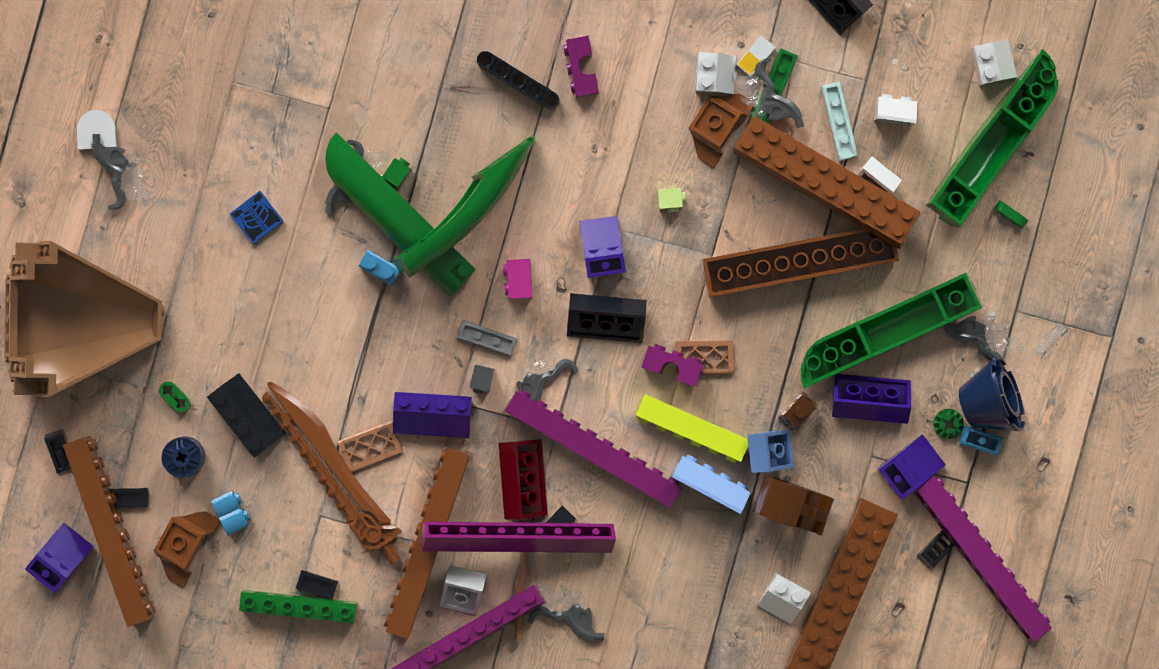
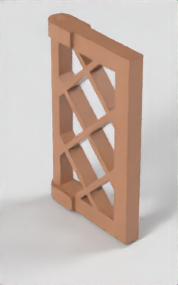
M733 340L676 341L677 352L681 353V347L693 348L686 357L683 355V358L687 359L695 350L703 357L702 361L705 359L713 367L712 369H704L702 375L734 374ZM699 346L712 347L706 356L696 348ZM727 346L728 352L723 356L716 347ZM713 350L722 357L715 366L706 358ZM723 359L728 363V369L716 368ZM676 365L675 373L679 375V368Z
M391 420L337 441L344 461L351 472L403 452L397 435L393 434V423ZM388 428L389 436L386 438L377 434V432ZM371 433L374 434L370 445L359 441L361 437ZM375 436L386 440L382 450L371 446ZM354 440L356 443L351 452L346 449L345 444ZM388 441L394 443L396 449L389 452L384 451ZM358 443L369 447L365 457L354 453ZM370 448L381 452L376 457L366 458ZM354 455L363 459V461L352 465L350 459Z

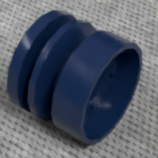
M189 436L174 438L168 442L161 456L162 464L166 471L175 477L181 478L194 475L200 471L206 458L205 449L201 442ZM180 452L187 455L184 459L185 462L178 459L181 456Z

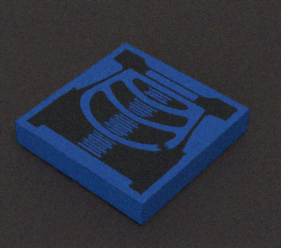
M258 191L230 213L252 244H255L283 222V219L261 191Z

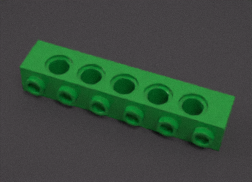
M242 590L239 611L354 623L356 621L358 602Z

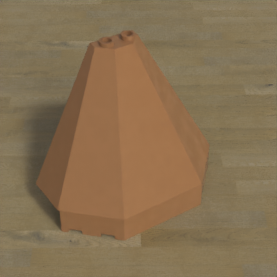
M39 241V243L16 242L15 255H12L9 265L11 275H6L4 336V358L6 363H10L8 373L10 381L14 382V395L50 397L162 340L164 334V326L162 324L164 306L161 300L52 241Z

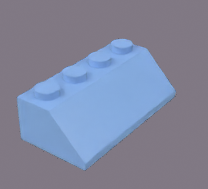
M689 454L686 457L681 456L671 475L673 478L741 514L751 493L747 490L748 486L739 481L736 485L730 481L731 477L722 472L720 475L714 473V468L705 463L703 466L697 464L698 459Z

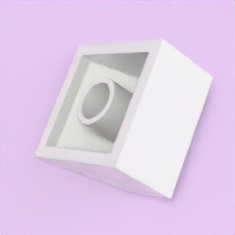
M1009 40L987 43L971 48L979 86L1017 78Z
M698 52L695 92L734 94L736 56Z
M882 94V97L876 99L874 121L908 126L916 124L917 102L912 101L911 97H901L900 100L893 99V95Z
M873 157L856 174L889 194H892L902 181Z
M449 565L440 607L477 616L487 574Z
M775 572L757 606L791 624L803 608L811 592Z

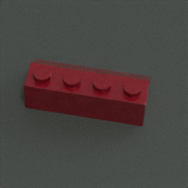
M542 439L498 443L504 519L547 516Z

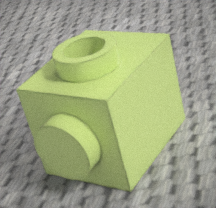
M681 188L658 190L659 210L667 209V213L679 212V208L683 207L682 203H686L685 192H681Z

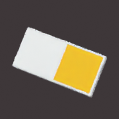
M761 35L736 65L751 77L755 73L756 64L762 59L767 58L776 47Z

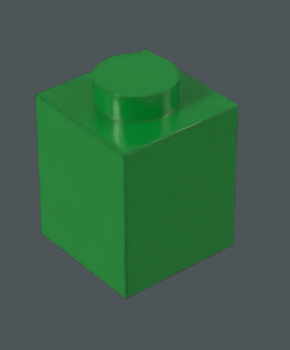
M401 157L399 160L394 158L382 177L399 188L412 170L408 167L410 163Z

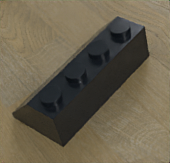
M809 0L840 35L873 6L870 0Z
M570 293L567 337L643 343L647 300Z
M240 373L207 396L211 404L254 458L286 434Z

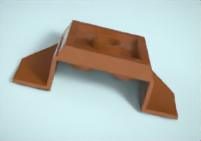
M741 94L720 97L709 95L689 126L698 158L715 168L724 154L721 149L742 116L747 118L756 103Z
M202 511L170 519L154 549L156 555L161 559L168 579L185 587L192 574L187 569L206 534L213 535L220 522L218 518Z

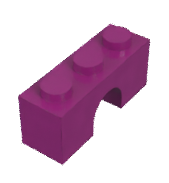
M589 35L567 39L563 49L565 56H569L570 63L566 65L568 75L573 77V82L570 83L572 94H576V98L599 94L596 73L587 75L579 69V62L585 57L592 56Z
M655 344L654 347L648 346L642 368L662 374L667 364L675 363L679 368L677 381L698 387L705 365L701 364L702 360L690 357V360L683 358V353L674 350L672 353L666 352V347Z

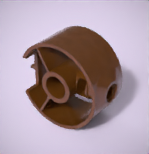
M765 475L752 512L822 536L834 498Z

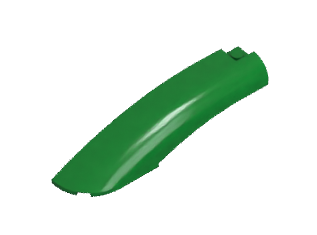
M1043 49L1040 50L983 122L926 204V206L940 216L939 219L954 227H960L997 174L1028 134L1032 132L1055 98L1058 89L1056 66L1048 53Z
M337 132L332 136L325 153L326 169L331 180L403 252L434 229ZM454 247L422 269L448 296L456 292L463 285V282L476 270Z
M531 135L471 177L473 181L462 198L439 225L423 239L392 259L400 273L405 272L410 278L466 237L487 216L509 188L522 167L536 139L535 136Z
M967 273L961 274L816 341L805 353L806 355L801 364L803 387L807 388L982 309L983 305Z

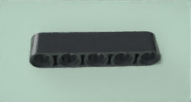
M488 51L478 54L477 63L484 71L548 110H554L559 106V96L554 91ZM483 56H489L491 62L489 65H482L480 59ZM499 66L507 68L505 75L497 74L496 70ZM515 76H522L524 82L522 85L517 86L513 83V78ZM532 86H538L540 93L533 96L529 93V89ZM554 96L557 100L556 104L553 106L547 105L545 102L546 98Z

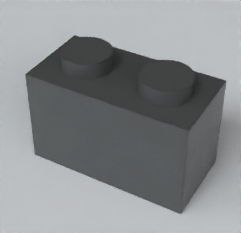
M481 365L474 366L470 388H474V393L484 395L485 391H490L494 368Z

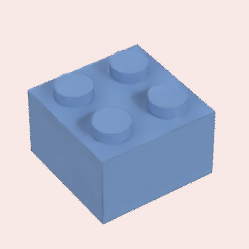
M790 429L747 435L752 473L771 472L794 467Z

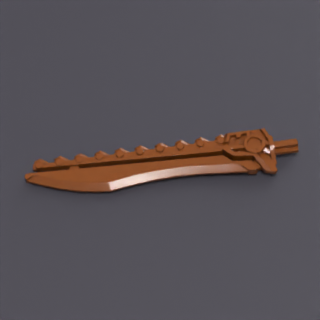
M268 382V387L288 413L285 414L268 392L262 397L263 403L272 405V416L283 420L281 429L292 433L290 437L291 443L301 446L300 456L310 459L308 464L309 470L320 474L318 482L329 486L327 491L328 497L338 499L336 504L337 510L348 514L346 523L349 524V527L365 550L381 549L391 564L398 560L400 556L390 541L402 533V530L396 525H391V519L381 510L351 473L322 421L294 395L275 383ZM292 419L303 431V433L306 435V437L309 439L312 445L316 448V450L319 452V454L322 456L325 462L329 465V467L332 469V471L335 473L338 479L342 482V484L345 486L348 492L352 495V497L355 499V501L358 503L361 509L364 511L372 512L376 516V518L381 523H383V525H380L371 514L362 513L357 509V507L354 505L351 499L347 496V494L344 492V490L341 488L338 482L334 479V477L331 475V473L328 471L325 465L321 462V460L318 458V456L315 454L312 448L308 445V443L305 441L302 435L292 424Z

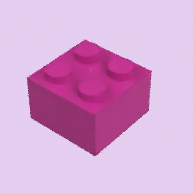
M530 259L506 260L507 264H503L504 276L508 277V284H504L505 296L509 295V299L533 298Z

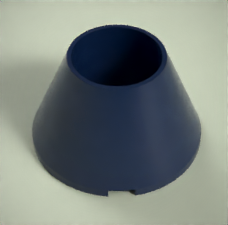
M1001 357L993 358L959 388V401L963 414L971 427L1019 432L1025 427V421H1022L1021 415L1025 414L1024 406L1016 380L1011 371L1007 372L1004 367L1006 362Z

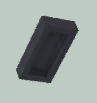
M148 488L109 489L110 494L114 493L117 498L115 508L148 507Z
M301 570L296 589L333 600L338 581Z

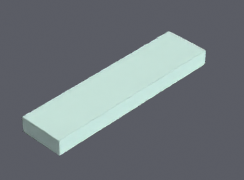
M837 82L821 86L838 160L858 157L841 83Z

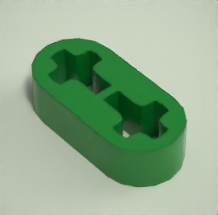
M1000 200L993 208L1022 229L1028 223V219Z
M167 381L160 385V395L177 412H186L190 408V399L175 383ZM165 385L173 387L171 391L175 394L174 396L164 393ZM176 397L180 400H186L185 408H178L179 403L175 399Z

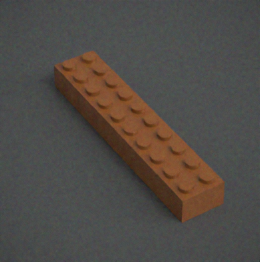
M756 116L752 117L734 146L735 155L899 250L920 216L921 212Z
M859 229L702 259L708 296L713 297L897 262L899 257L896 247L865 229Z
M87 436L64 444L66 456L127 627L150 620L154 617L156 609L153 602H149L147 596L149 594L148 586L146 583L143 584L141 576H143L140 565H136V552L133 547L130 548L128 542L130 535L128 530L124 529L122 522H124L121 511H117V508H115L117 498L114 493L110 494L109 486H111L109 476L104 474L103 468L105 465L102 457H98L96 451L98 449L95 438L92 439L91 436Z
M451 447L442 451L439 460L442 462L441 468L436 469L433 480H436L435 486L430 487L427 498L430 499L429 504L424 505L421 516L424 517L423 522H419L415 531V535H418L417 540H413L408 552L412 554L411 558L405 561L402 570L406 572L405 576L399 579L396 588L399 590L398 596L395 595L390 606L393 609L392 614L389 613L384 623L388 633L406 639L410 636L438 551H422L421 532L424 522H448L470 457L469 453Z
M860 498L785 669H830L898 514Z

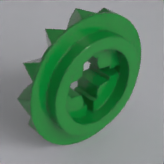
M943 409L934 418V430L941 438H956L962 433L964 427L963 417L954 409ZM953 418L952 424L955 429L949 427L944 431L946 424L942 419L949 421Z

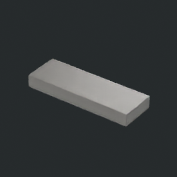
M465 320L462 321L457 336L458 339L508 356H512L517 341L515 337Z

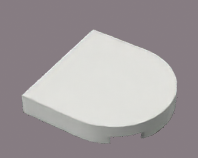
M92 110L80 118L77 124L78 150L92 149V134H100V144L103 146L117 147L116 125L110 115L100 110Z

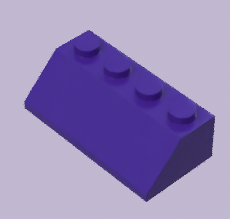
M845 374L834 375L832 417L908 424L911 412V380Z
M395 392L393 434L469 438L472 397Z

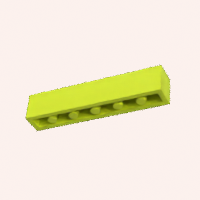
M644 394L635 414L638 416V421L647 425L650 421L656 424V429L666 432L668 429L674 432L672 436L681 440L686 437L691 440L690 444L699 448L704 445L709 448L708 452L717 456L720 452L726 455V460L736 463L737 460L741 462L748 448V439Z

